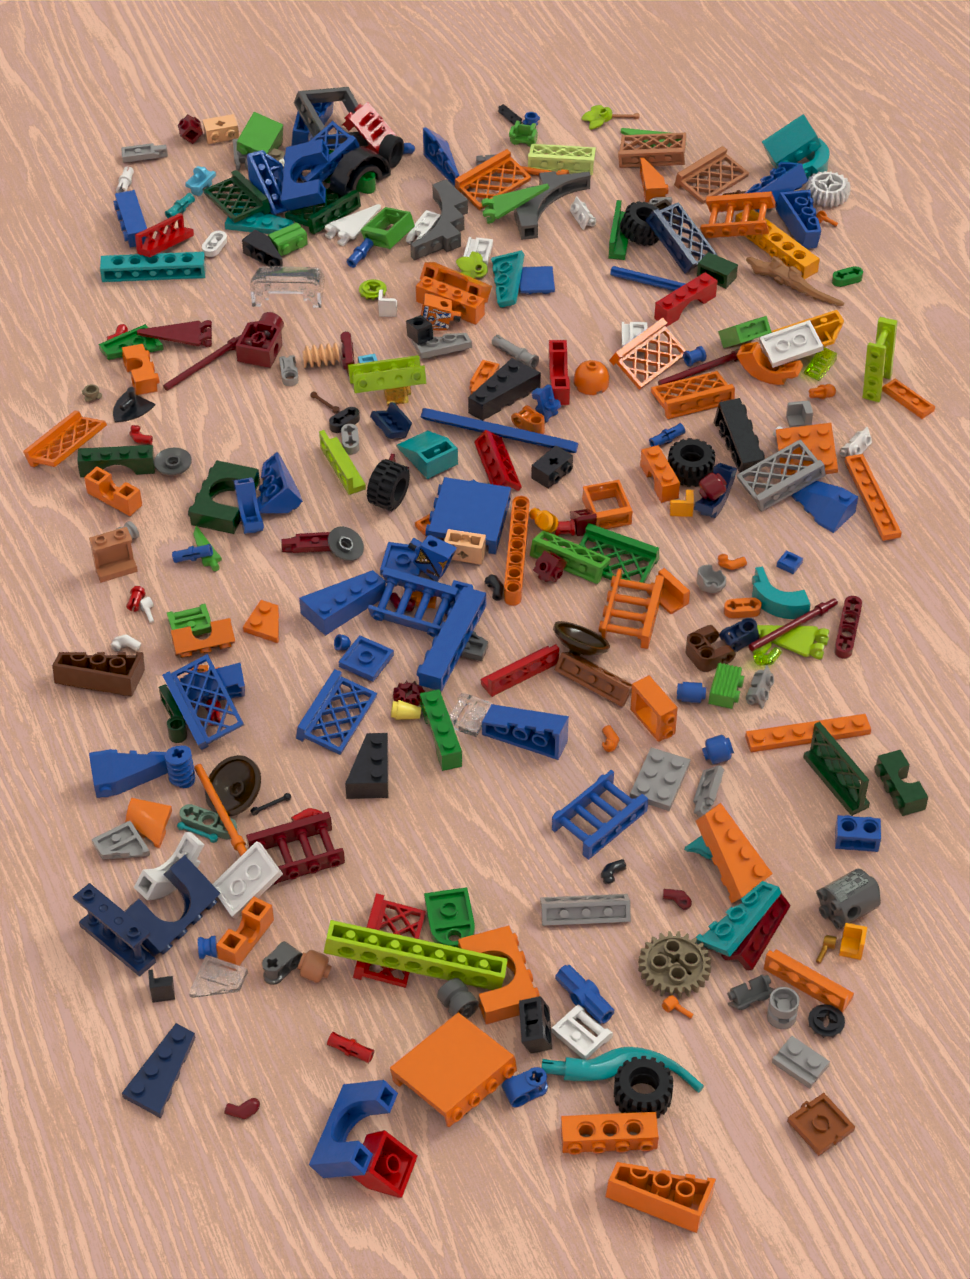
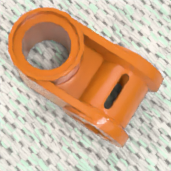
M525 405L520 412L511 415V420L517 428L540 434L545 433L544 416L533 410L530 406Z

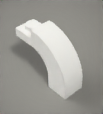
M185 832L169 860L157 868L143 869L134 888L146 900H155L171 894L177 888L164 876V873L184 855L198 867L200 861L197 858L205 844L191 832Z

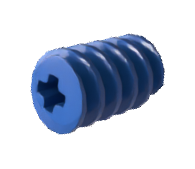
M180 745L168 749L165 753V760L170 783L180 788L191 787L196 777L190 747Z

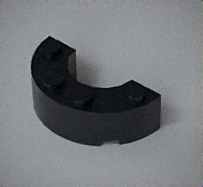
M359 147L353 149L349 153L344 154L330 177V190L343 197L356 190L359 179L368 171L373 172L377 180L390 176V165L385 158L368 148Z

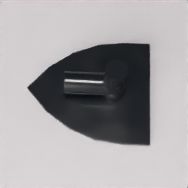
M129 387L116 401L113 409L114 421L126 422L146 414L156 404L136 395L135 389Z

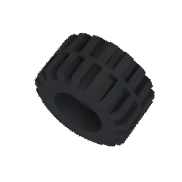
M640 201L628 205L620 223L622 234H625L624 236L630 239L629 241L635 242L638 245L646 246L648 244L650 246L653 243L656 244L659 238L646 222V219L654 210L659 208L651 203L648 204L647 202Z
M688 438L687 440L682 439L680 442H675L674 446L670 447L668 462L680 481V485L698 487L700 480L709 473H713L715 451L710 444L707 445V442L700 441V439L693 440Z
M388 459L381 460L373 470L368 482V502L388 511L396 509L403 501L408 490L410 480L408 467Z
M641 1056V1059L632 1057L631 1062L626 1060L623 1062V1067L619 1066L614 1081V1102L616 1106H619L621 1113L656 1112L658 1119L660 1118V1113L664 1115L667 1112V1107H670L672 1100L673 1076H670L671 1071L669 1068H664L665 1064L662 1061L657 1063L654 1057H651V1059H646V1056ZM636 1084H648L655 1091L642 1094L633 1090L632 1087Z

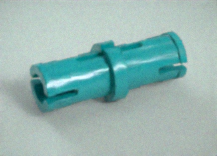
M187 193L182 199L175 201L174 205L165 211L166 217L170 218L185 212L186 208L195 202L194 196L191 193Z

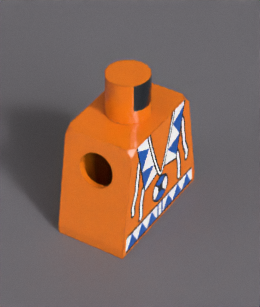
M425 293L421 315L432 323L433 330H447L450 321L460 322L461 311L452 310L451 300Z

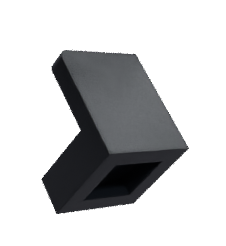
M153 969L148 970L152 1002L175 1000L173 976L154 978Z

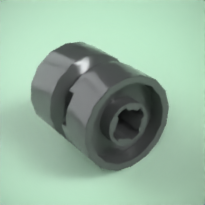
M460 978L449 980L438 990V999L446 1008H449L448 1012L452 1017L459 1012L468 1019L479 1007L478 1000L471 992H468L467 986Z

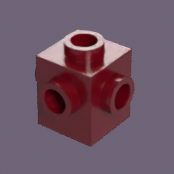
M187 114L185 118L179 121L180 137L194 144L203 134L200 120Z
M544 550L542 555L536 560L533 571L539 574L538 578L546 583L548 581L557 582L563 574L567 561L553 552Z

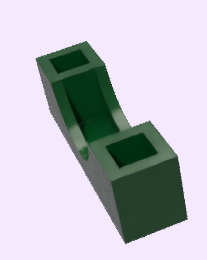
M153 445L78 448L77 464L80 478L85 477L95 467L105 469L112 465L126 466L132 469L136 475L155 474Z

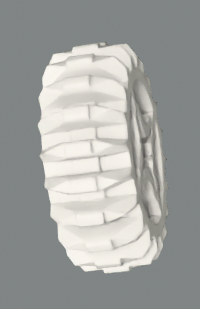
M825 170L823 173L818 171L817 174L809 177L805 187L806 190L811 191L813 204L823 205L824 208L826 206L832 208V206L838 207L839 204L843 205L851 191L848 178L838 175V172L832 173V171L826 172Z

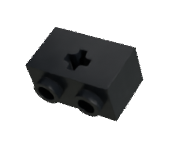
M558 446L553 447L532 464L531 478L549 489L552 485L557 484L563 476L572 471L573 455Z

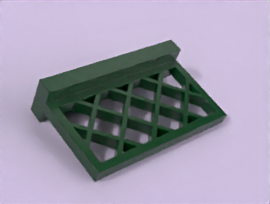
M238 170L231 172V178L203 190L204 194L234 223L259 212L265 215L271 213L268 198Z
M329 187L326 189L325 203L290 210L285 213V218L309 227V232L316 234L323 230L330 222L341 219L361 207L359 191L353 190L342 197L330 190Z
M820 721L815 723L811 747L809 751L804 752V760L851 816L869 808L870 802L866 798L869 779Z

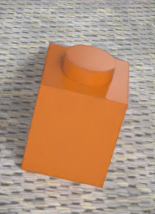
M640 158V176L645 202H649L655 197H665L669 192L668 184H665L664 177L648 161Z

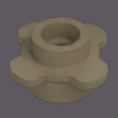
M90 384L82 390V394L85 395V401L87 402L102 398V393L99 392L97 385Z

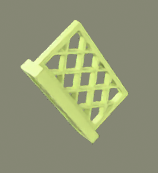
M531 144L530 153L528 154V167L556 172L565 169L569 170V174L590 172V175H593L596 147Z

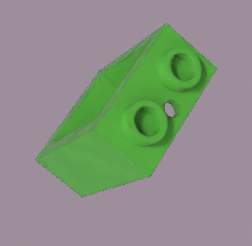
M385 207L361 229V233L364 239L369 238L372 240L374 246L391 249L415 227L411 212ZM390 224H393L388 231L385 230Z
M767 316L718 331L723 348L772 333Z

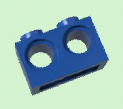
M837 815L835 849L879 851L881 818Z

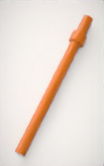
M197 764L194 766V769L231 838L234 850L238 851L241 857L247 851L245 848L246 843L235 829L202 764Z

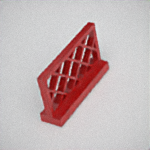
M376 893L366 928L380 931L381 928L388 925L393 934L402 935L410 931L414 938L419 939L426 911L384 900L385 895ZM385 909H393L398 915L389 919ZM415 915L419 916L420 919L411 925L406 917ZM401 919L406 927L398 931L393 923ZM357 961L353 974L354 979L362 980L363 976L406 988L410 972L402 971L404 974V979L402 980L392 975L391 972L396 969L381 966L383 971L376 973L369 971V967L373 964Z

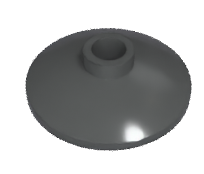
M176 447L162 450L154 459L155 468L165 475L181 474L189 469L192 463L189 452Z
M344 526L336 527L328 535L329 548L338 558L354 561L362 555L364 551L363 541L359 534L351 528Z

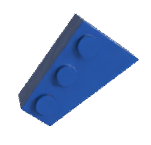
M241 662L216 669L231 699L245 696V683ZM192 674L184 675V678H180V682L188 684ZM195 675L192 685L202 688L205 678ZM209 679L206 689L216 692L218 682ZM190 689L189 700L197 702L201 691ZM204 693L201 703L205 704L209 699H213L214 695ZM218 696L217 700H218V701L226 700V698H222V697H219V696Z

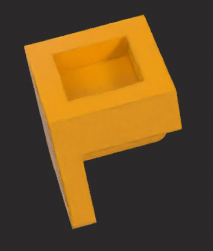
M686 490L685 500H670V516L693 517L694 490Z
M845 923L839 956L861 960L867 927Z

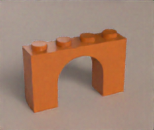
M509 925L458 939V948L508 959L507 967L514 974L513 980L508 985L479 994V1008L486 1025L519 1016L520 1000L540 996L538 988L533 987L531 970L525 967L526 958L524 952L518 949V937L516 933H512Z

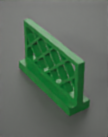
M588 523L585 529L586 533L579 544L586 548L585 544L587 541L594 542L596 547L590 548V550L599 551L602 555H604L602 549H613L614 553L604 555L609 558L617 557L619 563L611 566L608 565L603 569L602 577L612 580V576H616L612 573V570L622 568L624 574H622L621 579L630 580V576L639 574L641 577L639 582L645 583L654 564H657L660 559L658 547ZM628 554L631 555L632 559L622 562L620 555ZM645 560L649 564L640 568L637 562ZM634 563L637 569L627 572L624 566Z

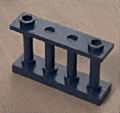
M88 883L73 896V899L88 911V914L79 921L80 927L140 977L156 963L155 957L141 946V943L150 936V932L91 883Z

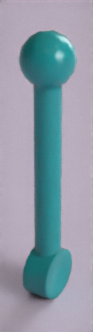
M184 822L177 824L179 830L185 829L209 838L212 843L218 841V836L215 833L207 834L186 826Z

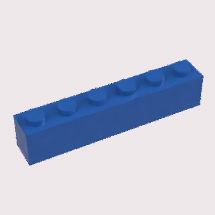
M464 587L461 593L457 594L453 608L450 607L446 621H443L440 626V633L434 637L432 648L427 650L423 665L420 664L417 669L420 686L443 691L487 606L485 592Z

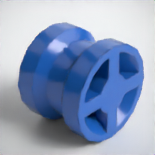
M211 936L208 939L198 937L199 959H204L207 956L218 958L216 936Z

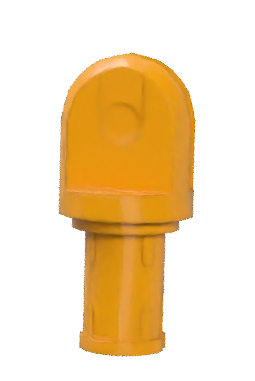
M538 508L530 510L529 516L535 520L537 527L549 533L557 529L558 519L555 515L547 510L541 511Z

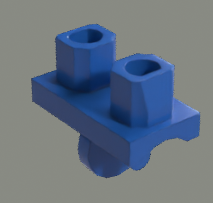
M547 384L543 388H536L532 391V398L538 402L535 408L536 412L542 414L545 422H548L550 417L558 414L557 409L561 407L560 401L554 398L551 385Z

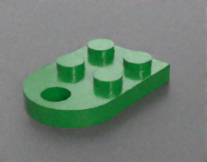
M467 887L424 893L431 937L435 943L458 948V941L449 940L450 936L457 935L460 938L475 935V923Z

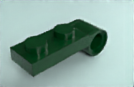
M164 684L158 688L160 699L170 716L167 721L169 739L174 743H181L187 738L185 719L169 688Z

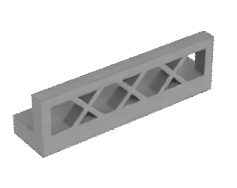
M628 894L540 897L542 926L631 922Z

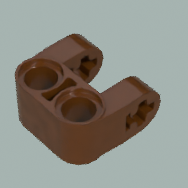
M707 625L688 634L685 653L697 669L702 672L716 669L718 663L728 664L736 656L735 651L729 645H723L716 649L711 646L719 638V632L713 625Z

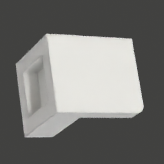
M379 290V316L396 317L397 300L383 298V290Z

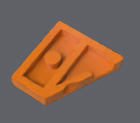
M260 600L244 624L243 632L278 643L279 606Z

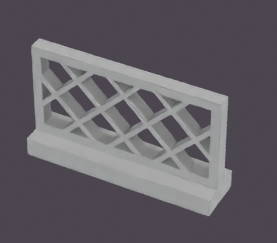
M800 439L736 476L762 512L821 479L826 474L824 463L821 460H817ZM798 447L803 450L802 455L792 454L793 450ZM781 457L787 458L786 464L776 463V461ZM790 459H799V465L789 464ZM804 460L813 462L808 467L802 466ZM765 466L771 467L770 473L760 472V470ZM774 468H783V474L773 473ZM788 469L797 470V473L792 476L786 475ZM748 475L755 476L754 482L745 481L744 478ZM758 477H767V484L758 483ZM772 478L781 479V482L776 485L770 484ZM755 487L765 488V491L758 495L754 492Z

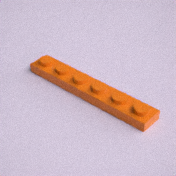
M864 455L846 456L844 463L882 541L901 538L902 532Z
M866 714L746 731L745 737L750 752L810 744L814 724L819 721L835 740L870 735L871 727Z

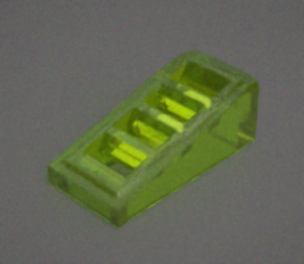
M823 347V351L815 354L805 369L804 374L820 381L837 360V353Z

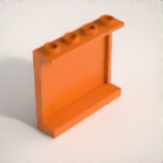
M458 1012L392 1065L390 1071L393 1082L400 1087L405 1084L442 1114L445 1117L446 1126L450 1127L455 1122L460 1121L473 1107L478 1106L481 1100L490 1093H493L506 1079L511 1078L517 1071L515 1056Z

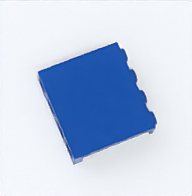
M444 477L443 483L438 486V498L435 497L433 506L435 510L430 513L429 522L431 523L430 525L427 524L425 535L445 538L448 529L486 535V545H489L488 553L496 554L511 501V487Z

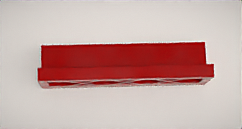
M179 213L135 234L137 254L152 257L194 236V229L184 227L183 214ZM178 220V228H174L175 223ZM168 226V229H167L166 233L164 234L163 231H164L165 227ZM156 231V232H157L156 237H155V239H153L152 236H153L154 232ZM145 236L146 239L144 244L142 245V237Z
M485 430L474 443L490 484L508 486L519 491L522 486L502 437Z
M557 644L551 647L546 646L481 678V685L493 697L555 666L559 660V647Z

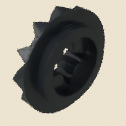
M823 1004L814 1007L809 1013V1027L813 1029L814 1034L818 1033L823 1038L826 1036L833 1038L835 1035L841 1034L845 1026V1018L838 1008ZM826 1016H829V1024L827 1027H824L823 1021L826 1019Z

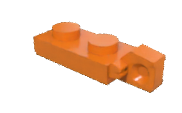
M486 360L481 361L470 380L469 389H471V394L500 369V364Z

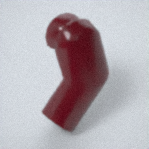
M663 889L664 900H673L683 910L691 907L692 900L685 891Z
M251 1098L240 1106L227 1103L224 1114L245 1120L259 1110L260 1102L257 1098Z

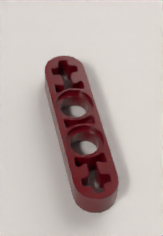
M848 596L844 601L834 649L835 655L842 659L849 658L853 652L862 608V600L857 596ZM851 604L855 605L854 610H850ZM851 617V618H853L855 621H854V622H848V621L845 620V618ZM850 632L852 635L847 637L844 636L842 633ZM843 643L847 644L846 650L842 649Z

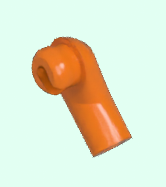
M720 554L718 556V565L729 570H735L747 565L745 557L729 560L727 554Z
M607 725L602 729L607 738L605 743L602 742V747L606 752H612L616 749L620 739L613 728Z

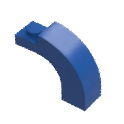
M253 478L234 480L237 505L240 511L244 534L263 531L264 524L258 507Z

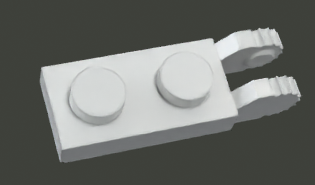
M426 210L415 223V227L407 235L406 242L410 244L414 241L415 236H418L416 238L418 240L429 233L437 224L441 215Z

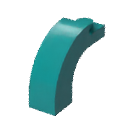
M820 138L818 139L821 147L806 156L809 162L802 164L807 180L813 174H817L818 171L823 173L824 170L826 172L828 170L830 151L826 143Z
M763 566L755 568V575L752 576V598H757L761 601L762 610L784 619H796L810 611L811 604L805 590L794 592L778 590L770 584Z

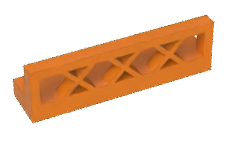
M775 949L774 952L769 950L766 954L764 970L818 1001L832 1005L843 1013L853 999L854 993L779 950Z

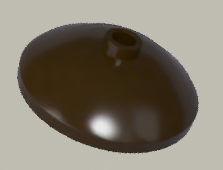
M565 621L555 622L553 626L557 638L574 655L592 656L609 651V642L588 628Z
M242 755L224 759L212 770L208 777L229 816L238 815L249 808L255 801L261 787V772L258 765L250 758ZM205 790V797L208 806L215 813H217L213 803L211 802Z

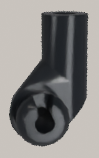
M490 574L485 578L484 582L488 587L492 586L494 588L492 598L499 601L502 599L504 585L496 575Z
M624 859L605 865L600 874L604 884L613 883L615 881L613 874L626 869Z

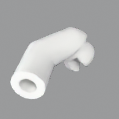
M121 635L113 639L111 648L114 651H120L121 648L128 646L137 652L142 643L129 635Z

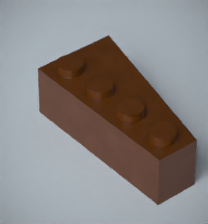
M59 652L52 665L54 683L132 697L145 671L143 652H136V655H126V652H118L117 655H105V652H97V654L87 655L86 652Z

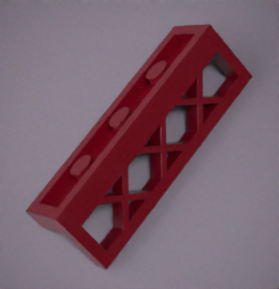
M782 893L741 942L737 951L733 952L730 957L724 954L721 955L724 960H738L746 971L754 969L791 906Z

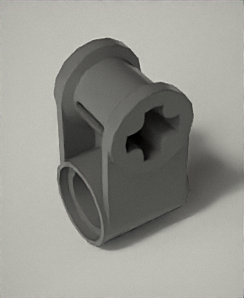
M281 942L262 961L264 981L271 985L280 983L292 970L298 967L303 953L289 943Z

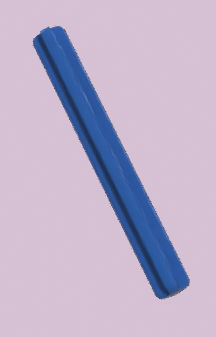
M613 266L610 271L612 276L672 291L685 285V283Z

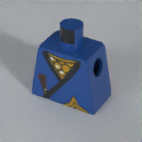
M429 535L423 543L413 538L408 545L409 549L417 553L413 560L414 565L436 582L446 572L457 547L432 535Z

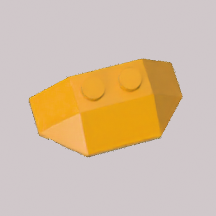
M834 310L771 332L773 333L810 320L823 347L835 343L844 324V319L838 310Z

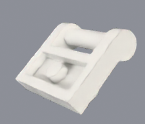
M577 1005L552 1027L551 1033L582 1059L586 1060L603 1044L609 1042L613 1032L608 1028L604 1029L584 1012L585 1009ZM579 1019V1020H580L581 1022H583L587 1027H589L593 1032H595L598 1036L595 1037L594 1035H592L588 1030H586V1029H585L581 1024H579L576 1020Z

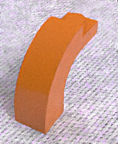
M758 342L742 344L737 353L741 365L750 375L762 382L773 385H784L787 378L793 379L798 377L803 367L801 360L773 368Z

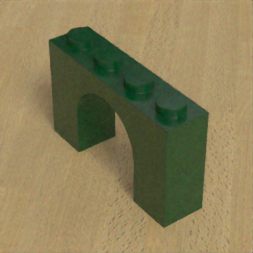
M216 460L214 466L210 467L208 477L203 481L200 492L196 494L193 506L189 507L188 517H190L191 525L234 534L241 521L239 508L219 504L212 499L219 493L235 491L234 480L253 478L256 491L260 483L259 469Z

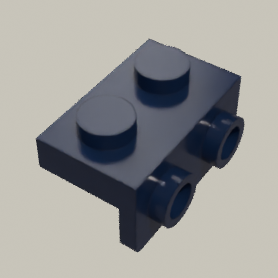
M390 402L387 410L372 411L370 418L384 432L385 436L390 439L406 438L412 425L409 418L394 402Z

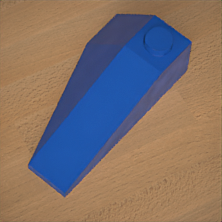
M424 127L423 155L455 187V179L459 177V173L449 143L439 134Z
M276 452L263 463L261 478L263 479V484L259 486L261 496L257 497L261 513H289L297 509L301 502H303L280 454Z

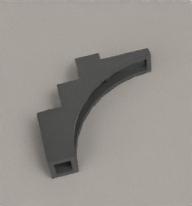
M556 171L539 173V185L548 184L549 189L514 209V217L521 240L538 238V220L543 211L554 201L567 194L590 189V172L557 175Z
M447 179L432 184L433 199L439 205L441 217L429 233L410 243L411 258L413 260L441 249L449 252L461 247L460 231L465 230L463 215L468 213V200Z

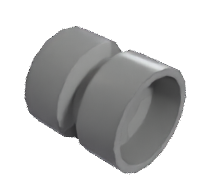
M779 987L770 994L767 1019L773 1027L788 1029L796 1022L800 999L794 990L788 987Z

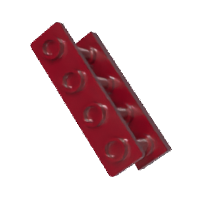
M329 811L246 835L248 849L256 841L261 843L265 850L279 846L285 864L278 866L283 875L271 886L286 880H294L310 873L314 874L327 868L338 867L345 863L343 848L334 849L328 833L332 831ZM320 834L326 852L314 856L308 837ZM299 840L306 858L293 862L287 843Z

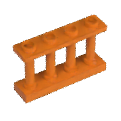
M772 191L707 196L706 204L711 213L709 224H702L700 229L705 238L769 234L770 230L764 219L766 210L768 208H775L776 202ZM760 209L757 221H748L750 210ZM743 210L741 222H732L734 211ZM718 212H727L725 223H716Z
M618 569L616 576H612L611 587L613 589L608 591L607 602L609 604L604 606L603 617L605 618L604 621H600L598 632L602 633V637L605 639L608 632L638 637L641 640L640 648L648 649L664 589V576L656 575L655 583L651 582V584L621 579L622 570ZM620 587L648 591L652 595L651 598L647 597V599L621 595L618 592ZM616 602L644 606L648 611L647 613L640 614L617 610L614 607ZM612 617L640 621L644 626L643 628L635 629L612 625L610 622Z

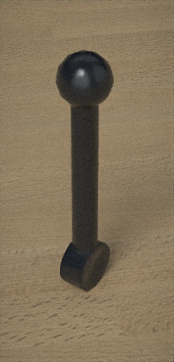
M285 793L283 797L263 806L253 807L250 812L255 816L268 807L284 800H291L292 796L290 793Z

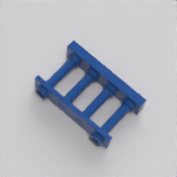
M385 567L382 575L387 585L378 607L368 606L372 618L378 621L386 620L427 632L432 637L438 636L440 624L448 604L452 601L455 602L457 594H460L459 589ZM397 585L404 587L405 591L396 612L386 610L385 608L394 587ZM419 591L423 593V597L415 617L403 615L412 592ZM436 596L442 600L433 623L423 621L422 618L430 598Z
M610 770L605 775L602 774L593 785L562 810L554 813L552 816V831L556 832L564 826L583 842L582 855L589 860L647 812L648 798L643 794L636 799L630 798L614 785V771ZM608 790L627 806L622 811H617L599 796ZM593 802L610 815L612 819L607 823H602L588 812L585 807ZM579 814L594 826L597 831L592 835H587L570 820Z

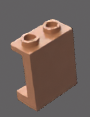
M127 527L89 537L94 567L100 583L138 572L133 558L132 538Z

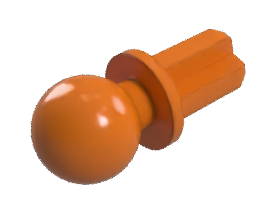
M832 384L819 385L817 388L809 389V397L819 399L835 396L836 388Z

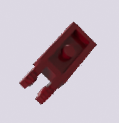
M345 331L340 335L343 343L341 347L342 356L345 358L342 359L343 369H347L348 373V365L355 364L351 333Z

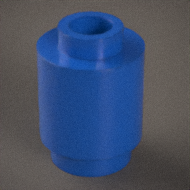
M683 682V684L678 683L677 700L701 703V699L706 698V687H702V683Z

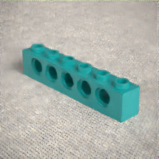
M204 252L158 253L152 257L139 254L101 256L100 261L102 282L205 278Z

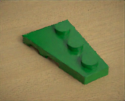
M146 324L99 344L100 351L108 360L122 357V347L143 344L145 350L149 352L164 350L163 344L159 339L137 335L138 329L149 328Z

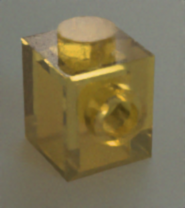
M411 387L384 389L387 406H389L390 402H394L396 405L409 403L408 395H411Z

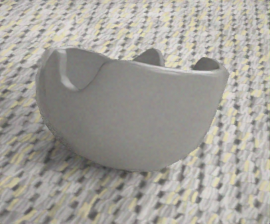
M710 564L702 565L698 568L696 581L701 590L708 593H717L726 586V577L722 574L721 570L714 571Z

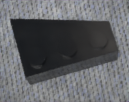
M388 733L366 734L345 783L346 799L389 798Z

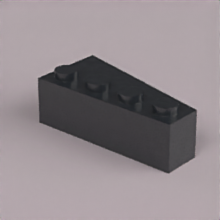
M511 358L468 397V413L483 421L500 412L502 407L514 404L516 399L520 397L525 398L529 395V392L536 388H541V372Z
M737 398L719 402L713 423L715 426L720 427L719 434L721 438L725 437V446L727 450H732L731 457L739 473L764 460L765 455L763 450L759 448L758 437L754 435L752 421L748 419L746 406L742 404L741 399Z

